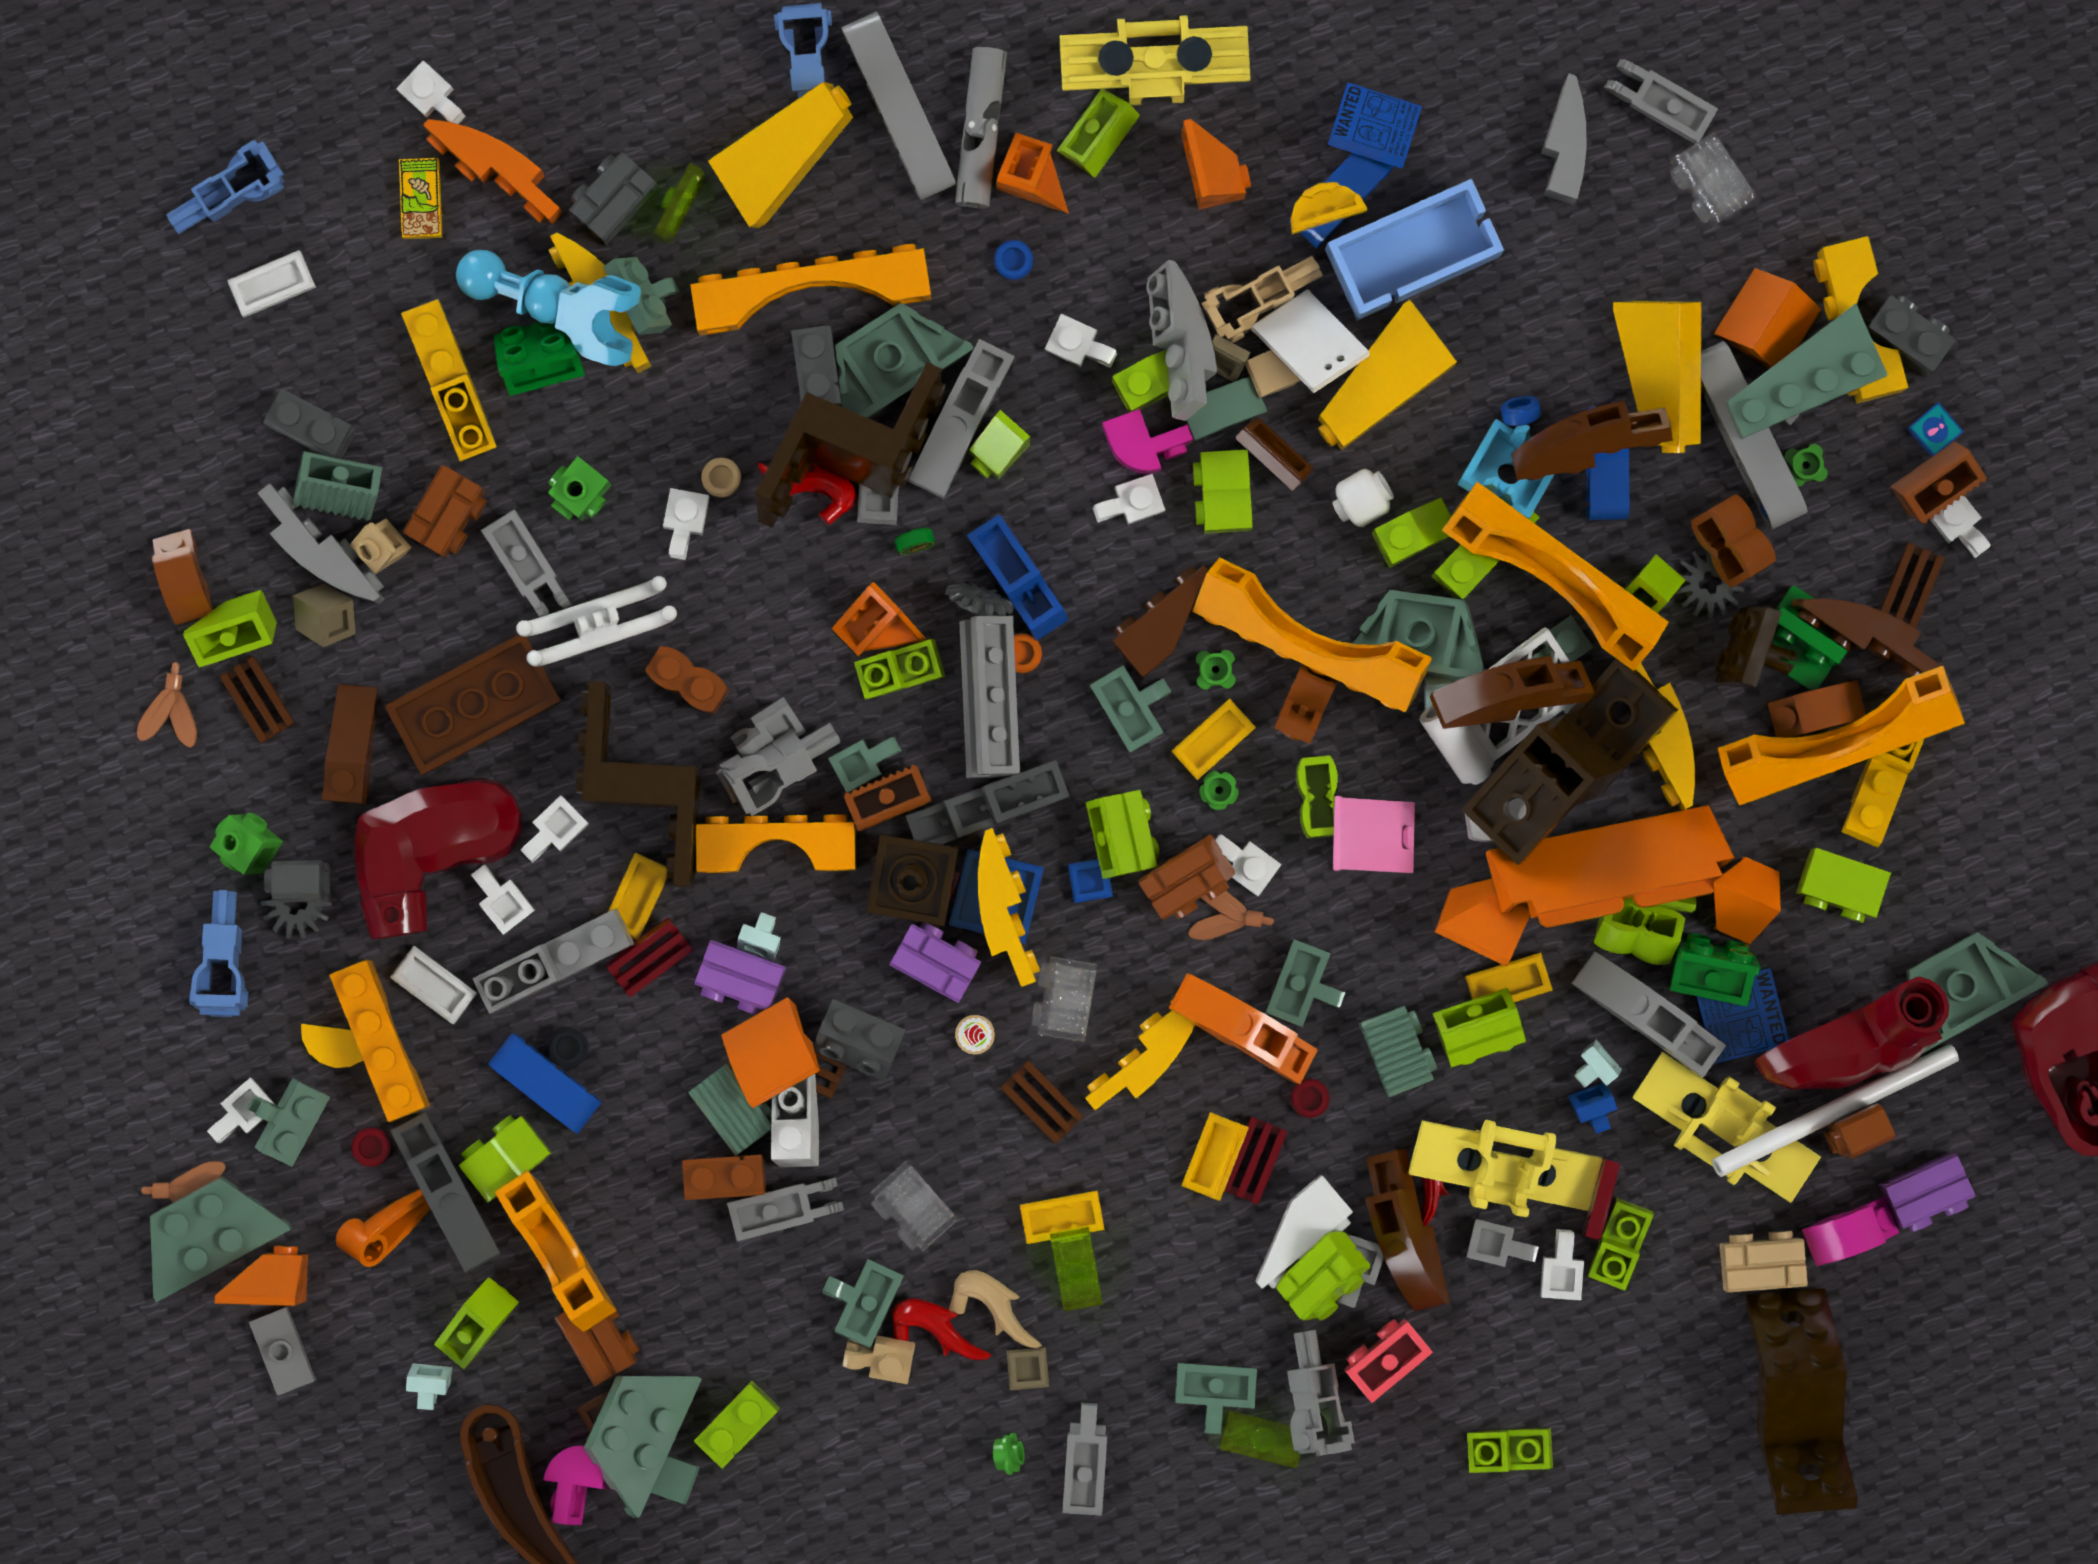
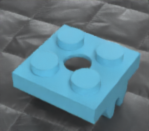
M1495 419L1457 485L1470 491L1476 482H1479L1529 519L1554 474L1547 475L1539 480H1518L1514 484L1503 482L1498 476V468L1504 464L1513 466L1511 454L1532 437L1529 435L1530 426L1526 424L1512 429Z

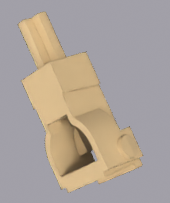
M1310 256L1282 271L1280 266H1277L1258 276V279L1245 286L1228 285L1221 288L1217 286L1204 293L1205 302L1201 304L1218 336L1234 343L1251 330L1250 328L1256 323L1259 315L1287 303L1294 298V291L1321 278L1323 275L1318 263L1314 260L1313 256ZM1250 292L1258 308L1237 318L1236 321L1240 327L1234 330L1230 323L1225 324L1218 311L1220 303L1217 299L1223 296L1228 301L1239 294L1244 295Z

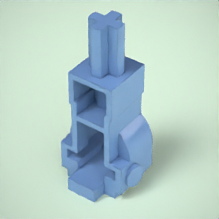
M822 3L782 6V12L774 14L775 30H779L781 42L791 55V86L793 93L798 92V99L822 82H825L821 49L828 40L829 26H832L831 10L822 9ZM802 18L822 19L823 26L815 27L816 53L796 55L794 30L785 29L784 22H793V19Z
M252 140L242 146L237 151L238 154L229 162L227 169L191 188L195 197L166 214L178 234L206 217L215 222L246 200L252 202L262 201L277 194L284 188L282 184L285 182L282 177L284 174L263 141L257 143L256 140ZM254 156L266 170V177L270 183L263 186L262 182L258 179L236 192L230 180L235 178L238 169L249 163L247 159Z
M228 890L213 891L211 924H203V963L198 966L193 974L189 995L190 1005L199 1009L200 1015H210L211 1017L240 1016V1010H245V1007H248L249 991L245 988L244 977L238 970L242 929L235 925L237 892ZM213 964L228 965L232 970L231 991L236 992V995L202 994V991L211 992Z

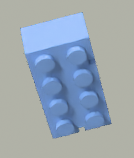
M1472 179L1327 243L1325 251L1357 321L1389 307L1392 302V296L1395 302L1398 303L1501 256L1504 249L1490 218L1482 221L1479 227L1476 223L1477 220L1483 217L1486 209Z

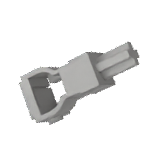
M830 723L801 740L793 731H790L753 755L741 758L737 754L720 764L721 769L716 771V774L733 803L737 801L746 815L750 814L753 816L772 805L779 798L782 789L816 772L817 770L812 759L840 743V738ZM766 771L749 781L751 789L747 790L742 779L754 772Z
M1316 1330L1294 1333L1299 1369L1287 1371L1290 1392L1293 1395L1295 1406L1290 1423L1294 1451H1298L1299 1454L1316 1452V1456L1352 1450L1351 1444L1355 1443L1351 1421L1345 1422L1341 1412L1335 1363L1322 1365ZM1321 1412L1327 1421L1329 1436L1317 1438L1316 1432L1323 1431Z

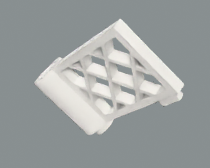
M1544 627L1489 669L1518 662L1522 658L1523 660L1531 659L1533 650L1543 642H1546L1550 648V656L1554 664H1557V661L1559 663L1570 661L1549 629ZM1433 704L1422 713L1419 720L1461 783L1476 785L1485 781L1491 775L1494 761L1525 739L1537 724L1552 719L1562 710L1567 714L1575 704L1539 708L1538 714L1530 720L1519 718V711L1515 720L1502 721L1503 723H1510L1507 737L1496 746L1489 739L1491 723L1483 724L1482 727L1478 724L1443 729Z

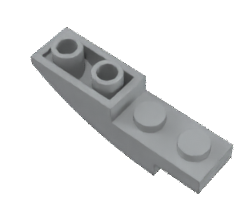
M1168 260L1147 278L1146 289L1149 295L1151 314L1149 324L1152 329L1153 346L1164 348L1167 351L1165 361L1168 366L1170 386L1168 396L1171 401L1172 418L1186 421L1207 404L1205 382L1217 373L1210 332L1199 302L1177 263Z
M981 339L978 340L928 437L908 482L944 499L1013 362V355Z
M269 483L258 492L259 496L282 523L270 535L301 566L333 587L359 599L380 604L385 600L379 592L384 585L370 568L365 572L360 569L355 562L359 556L350 547V543L346 538L339 542L337 538L330 535L320 543L318 539L323 534L309 517L304 521L300 519L293 510L295 508L293 496L285 487L278 491L276 487Z
M617 908L472 979L488 1013L491 1014L605 960V958L634 945V942Z
M1593 952L1571 983L1700 1077L1706 1075L1726 1047L1723 1042L1699 1026L1697 1021L1597 952Z

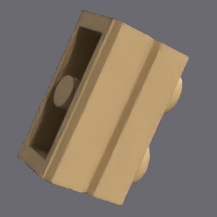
M1792 1230L1768 1232V1240L1753 1241V1234L1729 1235L1730 1243H1720L1724 1291L1741 1292L1807 1286L1803 1238H1793Z

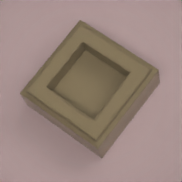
M1215 335L1212 344L1217 374L1235 382L1241 374L1250 352Z
M1046 1347L1006 1350L1010 1390L1049 1387Z

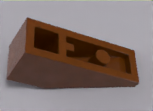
M338 684L325 761L322 800L368 805L378 695L377 687Z

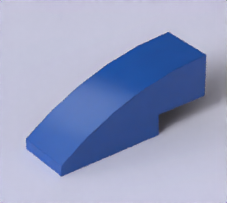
M1000 514L967 535L1035 640L1038 641L1069 620L1064 608Z

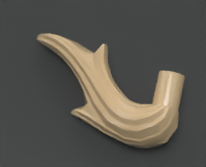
M969 1270L958 1276L954 1283V1292L949 1310L957 1314H963L968 1297H974L982 1301L992 1313L996 1326V1335L1005 1331L1015 1341L1030 1348L1042 1346L1040 1342L1024 1330L1012 1312L1010 1301L1019 1299L1016 1293L984 1272Z

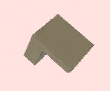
M321 584L293 595L296 630L317 644L325 647L356 634L353 600L328 584Z

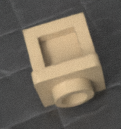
M387 518L376 525L370 522L364 526L350 544V547L374 574L379 573L404 557L412 548Z

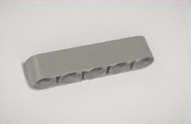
M877 11L841 27L862 77L866 79V85L879 113L883 116L882 120L893 144L900 153L899 157L911 183L915 185V191L919 199L923 200L956 185L950 167Z
M1722 341L1701 351V393L1764 522L1770 530H1773L1806 514L1807 506L1770 429L1766 428L1743 439L1740 438L1725 403L1747 387L1748 384L1730 348ZM1760 503L1765 509L1769 517L1768 519H1766L1761 513Z

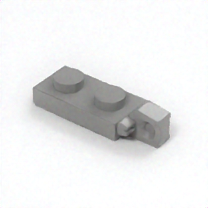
M1081 1402L1080 1423H1070V1432L1067 1434L1062 1513L1102 1516L1107 1435H1105L1106 1425L1096 1424L1097 1403Z

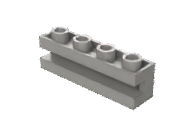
M974 616L970 620L959 622L966 778H1004L1020 773L1013 616Z

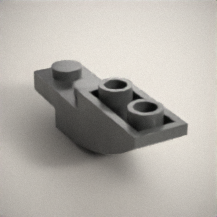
M426 1112L390 1130L464 1272L467 1273L501 1255Z

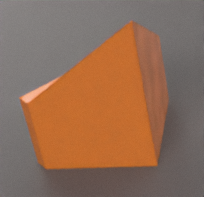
M1015 133L997 177V190L1069 214L1050 154L1053 144Z
M874 582L866 588L831 628L858 657L864 651L914 644L927 640L902 610Z
M1743 856L1739 863L1713 882L1714 890H1716L1714 891L1716 923L1713 929L1730 937L1751 944L1781 912L1779 871Z

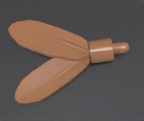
M174 662L172 664L171 673L166 675L165 690L160 692L138 723L137 737L139 740L144 741L155 736L170 716L178 739L187 747L195 745L197 728L189 705L181 692L183 675L179 674V663Z
M1227 891L1212 900H1209L1205 894L1201 898L1221 914L1196 922L1190 928L1188 935L1192 939L1205 941L1231 933L1242 928L1244 925L1261 928L1262 924L1272 925L1274 919L1263 916L1264 912L1247 911L1245 906Z
M208 1161L175 1178L170 1184L153 1183L152 1187H142L141 1193L152 1195L153 1199L170 1198L174 1202L219 1178L225 1170V1164L220 1161Z

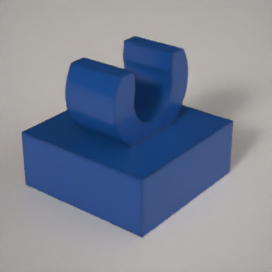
M1604 1082L1567 1096L1571 1109L1580 1123L1589 1120L1590 1126H1593L1596 1134L1611 1129L1606 1114L1618 1109L1612 1093Z

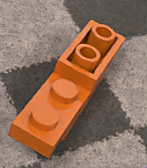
M428 119L423 124L430 133L426 140L440 154L444 155L447 151L453 154L459 160L454 166L471 182L478 177L485 184L496 173L498 176L494 182L509 196L517 192L526 200L527 203L523 208L537 222L540 223L545 218L553 225L562 216L561 209L536 187L545 177L543 171L514 148L486 133L456 123Z
M1188 973L1169 1007L1175 1013L1225 1044L1235 1046L1289 1081L1301 1084L1318 1049L1297 1037L1298 1034L1234 996Z

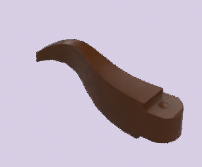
M484 1405L472 1410L463 1421L460 1431V1442L473 1488L484 1511L502 1537L531 1564H579L550 1520L537 1493L517 1416L510 1410L500 1406Z

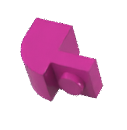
M1140 409L1102 423L1107 442L1116 460L1130 471L1140 474L1161 472V465L1157 456L1164 454L1165 460L1178 457L1188 452L1186 445L1192 444L1193 441L1188 425L1150 438Z
M1885 1196L1873 1199L1851 1211L1824 1218L1802 1229L1816 1267L1873 1249L1886 1243V1239L1899 1233Z
M582 1445L572 1446L561 1451L552 1459L546 1469L543 1480L558 1482L557 1490L554 1491L550 1502L553 1523L582 1525L587 1487L615 1490L609 1488L602 1477L600 1467L593 1464Z

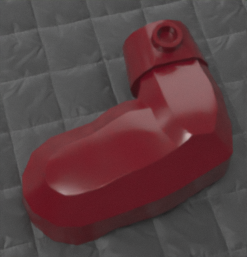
M477 778L456 784L421 788L369 810L358 818L354 839L355 867L363 897L360 903L371 940L427 931L426 891H422L425 875L445 872L459 865L494 863L511 853L521 834L522 814L516 798L503 784L486 778Z
M2098 962L2080 969L2079 973L2050 986L2028 1002L2012 1022L2024 1074L2031 1091L2065 1143L2079 1154L2086 1156H2098Z
M1919 976L1900 984L1863 1008L1784 1042L1757 1058L1754 1063L1766 1081L1790 1090L1850 1087L1875 1074L1902 1069L1919 1058L1926 1048L1943 1040L1939 1030L1949 1016L1947 996L1941 987L1932 980Z

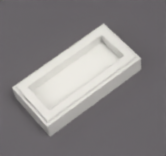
M300 250L227 280L241 315L244 318L316 288Z
M416 946L411 948L390 977L453 1025L477 995L475 990Z

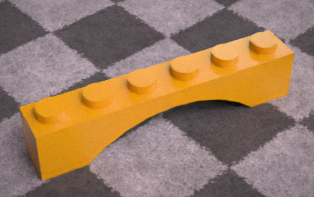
M915 244L899 245L892 248L893 253L877 255L876 250H866L854 253V259L838 261L837 256H828L815 259V265L800 267L799 262H789L776 265V271L761 273L760 268L740 270L737 272L738 277L722 279L721 274L701 276L698 278L699 283L690 284L697 331L702 336L739 330L753 314L769 302L790 292L810 287L837 286L856 289L874 295L892 306H896L899 303L909 304L932 300L924 248L916 249Z
M1476 482L1442 529L1444 533L1473 554L1489 556L1511 563L1547 583L1563 596L1582 616L1596 636L1601 648L1633 671L1654 648L1669 623L1479 482Z
M1220 557L1206 573L1192 611L1202 616L1211 624L1224 626L1238 633L1241 638L1247 641L1257 642L1274 650L1280 657L1300 662L1308 666L1316 674L1327 675L1344 683L1352 691L1363 692L1380 700L1384 706L1391 709H1399L1403 712L1408 710L1417 697L1432 657L1398 641L1384 644H1352L1336 641L1317 634L1296 622L1280 609L1266 593L1254 573Z
M1940 666L1905 679L1898 689L1878 708L1859 720L1841 728L1817 735L1796 738L1752 735L1719 747L1718 752L1724 775L1740 806L1963 725L1965 722L1944 666Z

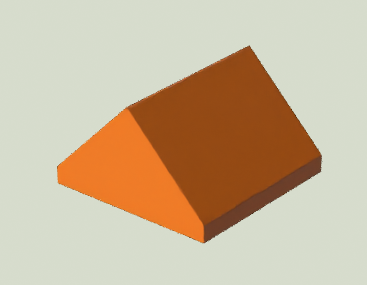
M1754 268L1713 335L1770 369L1798 348L1821 308L1794 282Z

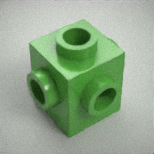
M577 456L568 468L563 465L555 472L548 483L552 486L548 493L555 499L551 506L562 516L570 520L575 515L583 521L587 515L593 518L603 507L606 499L602 496L610 488L611 483ZM576 487H583V491L579 496H572V491Z
M247 813L228 815V817L223 819L216 828V837L209 848L221 856L220 862L231 870L239 871L243 875L263 874L283 841L266 828L268 824L264 819L256 814Z

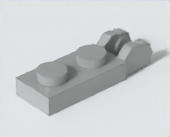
M1620 59L1616 66L1618 70L1625 76L1642 82V85L1636 93L1620 82L1608 80L1604 86L1606 91L1624 102L1630 103L1631 108L1697 145L1718 108L1654 71L1650 70L1648 72L1630 61Z
M515 509L481 530L524 598H528L539 617L548 615L549 610L544 602L540 601L535 591L546 584L552 590L553 597L559 606L566 609L572 605L555 579L557 578L556 573Z
M836 1178L808 1185L801 1183L766 1192L765 1195H755L728 1202L727 1205L736 1240L741 1241L814 1222V1218L843 1211L842 1202L836 1201L811 1209L808 1194L833 1190L834 1187L838 1186Z

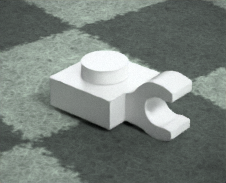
M424 61L397 88L398 92L427 118L434 110L440 113L448 122L459 124L466 117L447 98L454 90L452 86Z
M1063 314L1060 315L1045 347L1046 352L1079 367L1082 366L1085 357L1111 368L1117 356L1115 349L1093 341L1097 334L1096 329Z
M1153 474L1115 486L1118 498L1098 503L1093 507L1097 523L1124 514L1127 525L1165 512Z
M670 488L663 523L664 529L674 530L669 548L670 558L686 560L690 535H703L710 499L709 495Z
M1960 496L1959 501L1954 500L1953 506L1947 505L1946 510L1941 509L1940 515L1934 514V518L1930 519L1948 544L1959 537L1974 558L1991 546L1985 536L1973 526L1982 517L1965 496Z
M560 795L532 822L540 832L521 851L532 863L551 844L561 852L589 824Z
M1222 834L1216 838L1222 854L1232 863V867L1235 870V875L1232 878L1253 894L1259 896L1281 864L1250 841L1241 850Z
M486 865L481 866L471 874L488 896L479 905L503 935L535 911L511 879L501 886Z
M250 1077L220 1103L228 1113L207 1131L217 1143L223 1142L238 1126L246 1133H249L263 1121L254 1112L247 1109L254 1095L275 1104L253 1078Z
M1556 1229L1555 1257L1543 1256L1540 1296L1542 1298L1581 1300L1584 1260L1572 1259L1574 1247V1232L1572 1230Z

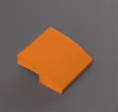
M788 997L721 1035L737 1081L748 1104L752 1108L757 1107L820 1071L812 1041L804 1034L797 1007Z

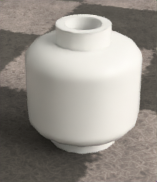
M1364 468L1337 484L1335 490L1338 499L1332 503L1343 522L1350 519L1354 525L1364 527L1389 512L1390 500L1394 496L1387 481L1379 471L1373 473Z

